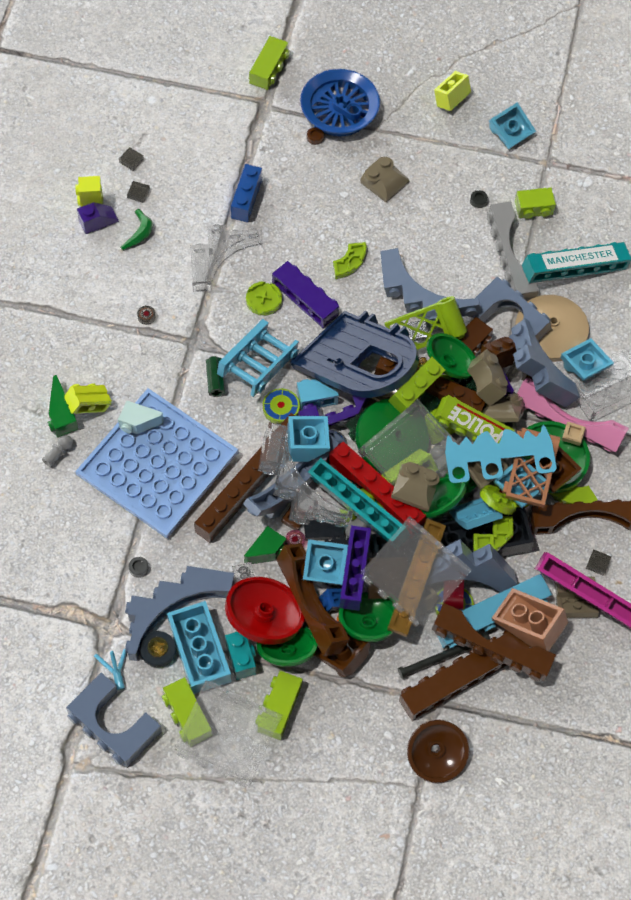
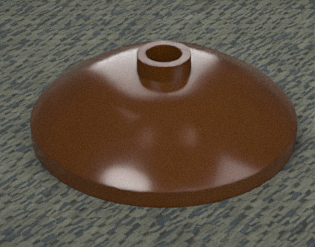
M431 720L420 725L411 735L407 745V758L412 770L422 779L434 783L446 782L456 777L464 769L469 757V744L465 734L458 726L446 720ZM434 745H438L436 751H432Z

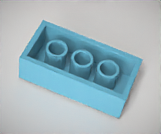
M206 601L168 612V623L193 694L230 683L231 673Z

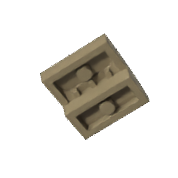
M588 576L595 581V576ZM555 582L556 604L565 610L567 618H598V608Z

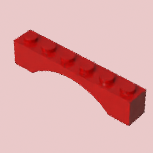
M344 441L329 452V465L345 478L356 482L369 492L389 514L407 528L411 539L423 529L426 515L414 506L391 498L394 486Z

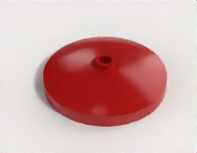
M249 577L240 580L231 587L225 601V613L233 628L244 637L262 644H281L293 639L301 630L305 619L291 589L271 578Z

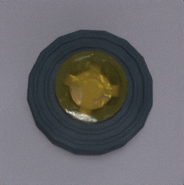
M151 632L141 641V657L151 667H165L172 662L176 655L175 641L166 632Z

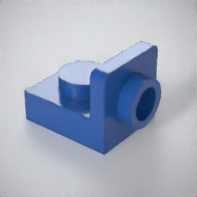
M342 588L327 589L319 596V600L328 614L332 610L340 609Z

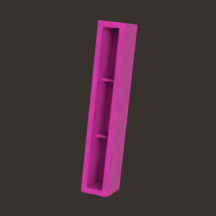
M543 553L534 568L536 571L631 629V603L550 553Z

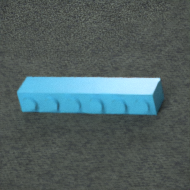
M542 574L536 575L462 610L464 616L477 632L482 629L487 632L495 628L496 625L492 621V617L512 588L548 602L547 598L552 594ZM437 635L443 648L448 645L450 648L457 646L452 639L448 637L442 638Z

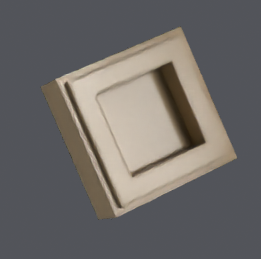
M567 421L562 441L580 446L586 427Z

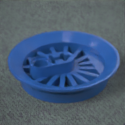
M331 69L315 75L305 84L301 92L300 105L304 116L315 127L323 130L325 134L343 137L361 131L375 119L379 111L380 97L375 85L364 75L347 69ZM339 87L344 88L342 94L339 93ZM348 89H351L352 91L346 96ZM338 117L340 118L341 127H335ZM333 119L332 125H327Z

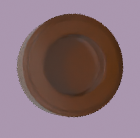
M312 127L307 131V141L310 144L318 145L323 142V130Z

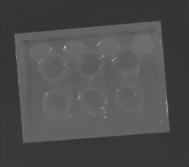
M625 348L608 355L614 362L613 366L585 381L574 372L566 375L576 383L580 396L576 402L589 421L595 422L631 404V353Z

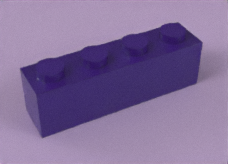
M287 261L272 273V283L322 328L339 315V304L337 301L327 296L325 291L321 287H317L310 277L302 274L296 265H292Z
M351 525L339 608L360 611L371 528Z

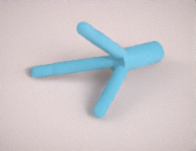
M125 649L122 651L118 666L114 651H110L113 668L98 654H95L94 657L113 674L117 690L125 689L121 675L126 656Z

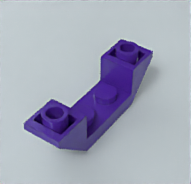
M352 395L356 407L349 405L342 408L343 411L340 413L333 411L325 414V416H328V427L361 415L370 398ZM313 403L303 406V410L298 412L300 416H323L321 407L314 406Z

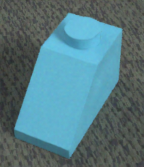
M305 379L297 382L296 392L301 411L303 406L312 403L314 406L320 407L338 404V392L316 379Z

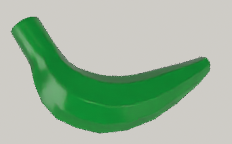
M141 209L135 210L140 226L120 247L122 250L140 243L152 231L153 222Z

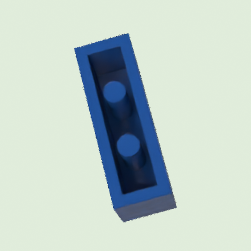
M245 164L231 204V219L249 222L262 183V167Z

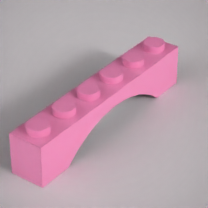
M528 377L522 382L517 393L523 398L525 409L529 408L535 411L534 413L539 417H547L551 421L560 422L565 425L568 421L585 426L583 435L585 439L591 443L597 442L603 445L602 447L609 452H617L629 430L628 427L614 420L592 422L571 416L557 406L553 400L536 392L533 380Z

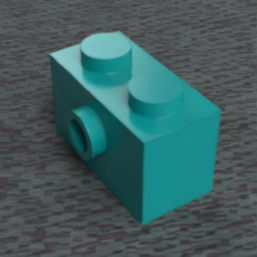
M239 632L225 635V644L236 680L256 675V666L253 659L256 654L253 645H249L248 639Z

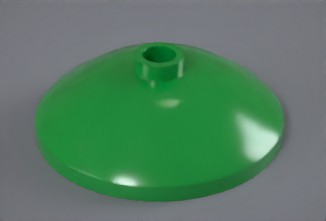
M445 333L432 335L426 344L429 358L433 357L445 369L443 373L456 379L470 378L471 375L467 370L471 361L475 359L470 348L452 335Z
M453 475L456 479H462L460 476ZM449 476L440 478L429 511L420 510L426 515V518H435L449 513L463 499L467 488L466 483H452L449 480Z
M362 592L360 611L340 608L339 622L342 623L347 634L358 640L367 642L384 640L394 633L387 630L395 605L388 598L368 599V592Z
M304 626L301 627V630L293 639L285 643L262 644L257 642L259 655L267 662L282 667H292L307 662L315 655L318 648L311 630Z

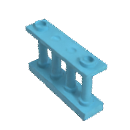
M264 319L219 361L217 374L221 377H224L228 372H232L252 385V397L258 392L261 393L265 389L266 384L290 359L293 360L299 352L297 350L299 341L295 340L288 346L268 333L269 322ZM266 340L282 350L283 353L277 357L258 345V342ZM254 350L273 363L267 368L249 357L247 353ZM239 361H243L262 374L256 379L237 367L236 364Z

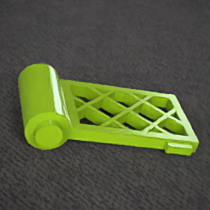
M454 296L443 298L435 304L384 322L385 327L389 329L391 325L398 323L414 330L415 332L411 340L414 342L417 350L426 347L435 326L442 328L445 334L452 335L458 339L463 338L467 332ZM435 309L437 313L435 321L425 318L428 311ZM416 317L421 319L417 328L407 324L410 318ZM423 321L433 324L429 333L419 329ZM417 333L427 336L425 342L418 343L414 341Z

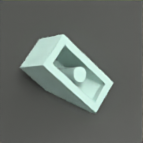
M126 401L118 418L119 427L122 431L135 434L159 426L164 422L162 412L130 401Z

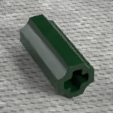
M211 356L206 359L209 396L220 397L225 394L224 377L217 374L218 364L222 358L217 356Z

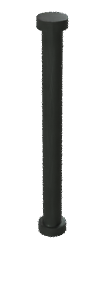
M487 632L481 634L484 638L490 639ZM455 646L404 668L402 666L399 667V675L404 679L406 675L472 648L468 646Z

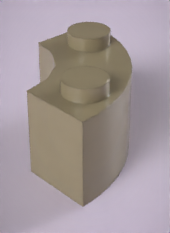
M486 349L471 361L467 371L476 383V394L491 406L506 395L508 382L498 363L497 356Z

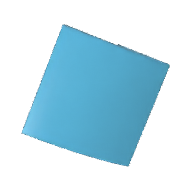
M482 498L458 505L449 512L455 521L467 530L503 518L502 513L491 508Z

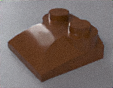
M560 446L555 458L556 471L552 472L549 490L553 493L582 470ZM543 457L539 462L544 467L550 464L551 460ZM535 462L530 463V465L534 469H536Z
M347 634L349 641L341 654L323 656L318 648L314 656L335 669L339 676L347 677L352 675L368 657L371 647L369 642L358 640Z

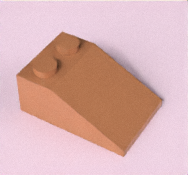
M514 588L511 589L492 617V621L529 646H539L547 651H550L568 624L563 608Z

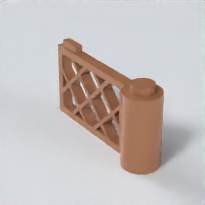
M522 428L521 431L517 430V434L521 438H524L527 430L535 437L540 433L526 428ZM549 434L556 458L560 437ZM530 455L532 458L525 462L521 457H515L509 482L505 481L502 493L506 494L505 498L544 508L552 472L543 473L546 481L539 484L534 477L539 473L537 471L531 473L526 466L535 462L534 455ZM550 461V464L544 467L540 462L539 465L542 469H549L552 466V462ZM523 467L528 475L519 479L515 472ZM531 479L535 487L527 490L522 482ZM518 484L523 490V493L520 495L511 493V489ZM538 489L542 495V500L533 499L530 493Z

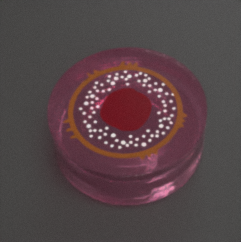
M292 530L285 537L287 538V545L302 543L304 546L305 536L299 530Z

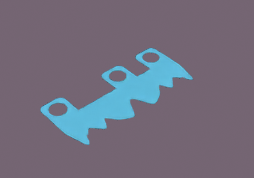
M544 425L537 437L527 430L524 438H521L516 432L505 429L500 443H496L488 431L477 436L473 444L465 437L461 444L458 445L452 441L449 435L447 436L445 455L449 480L452 483L467 482L470 478L467 462L481 461L482 474L485 479H496L503 476L502 458L534 455L538 473L556 471L552 440ZM541 458H549L552 466L549 469H542L539 465ZM489 463H494L498 466V473L496 475H489L486 472V466ZM455 467L464 469L465 476L462 479H456L453 476L452 471Z

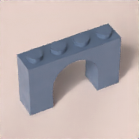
M498 276L475 297L479 299L481 314H476L472 316L473 318L478 317L485 322L498 309L514 307L522 312L524 315L523 319L525 318L530 321L538 342L552 329L551 319L545 313L541 314L538 312L537 307L531 301L528 303L524 300L521 292L518 290L514 291L507 280H501ZM511 334L508 338H511L514 342L513 335Z
M101 672L66 707L67 717L75 725L79 723L83 727L82 731L89 738L93 736L98 741L97 745L104 752L108 750L113 754L111 757L118 765L123 764L128 767L162 732L161 725L145 712L125 732L113 734L104 731L97 723L98 714L101 708L118 691L116 685Z

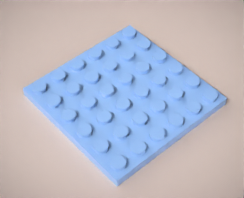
M148 388L135 403L162 412L163 424L135 434L122 431L119 423H117L75 473L162 536L168 538L239 451L236 447Z

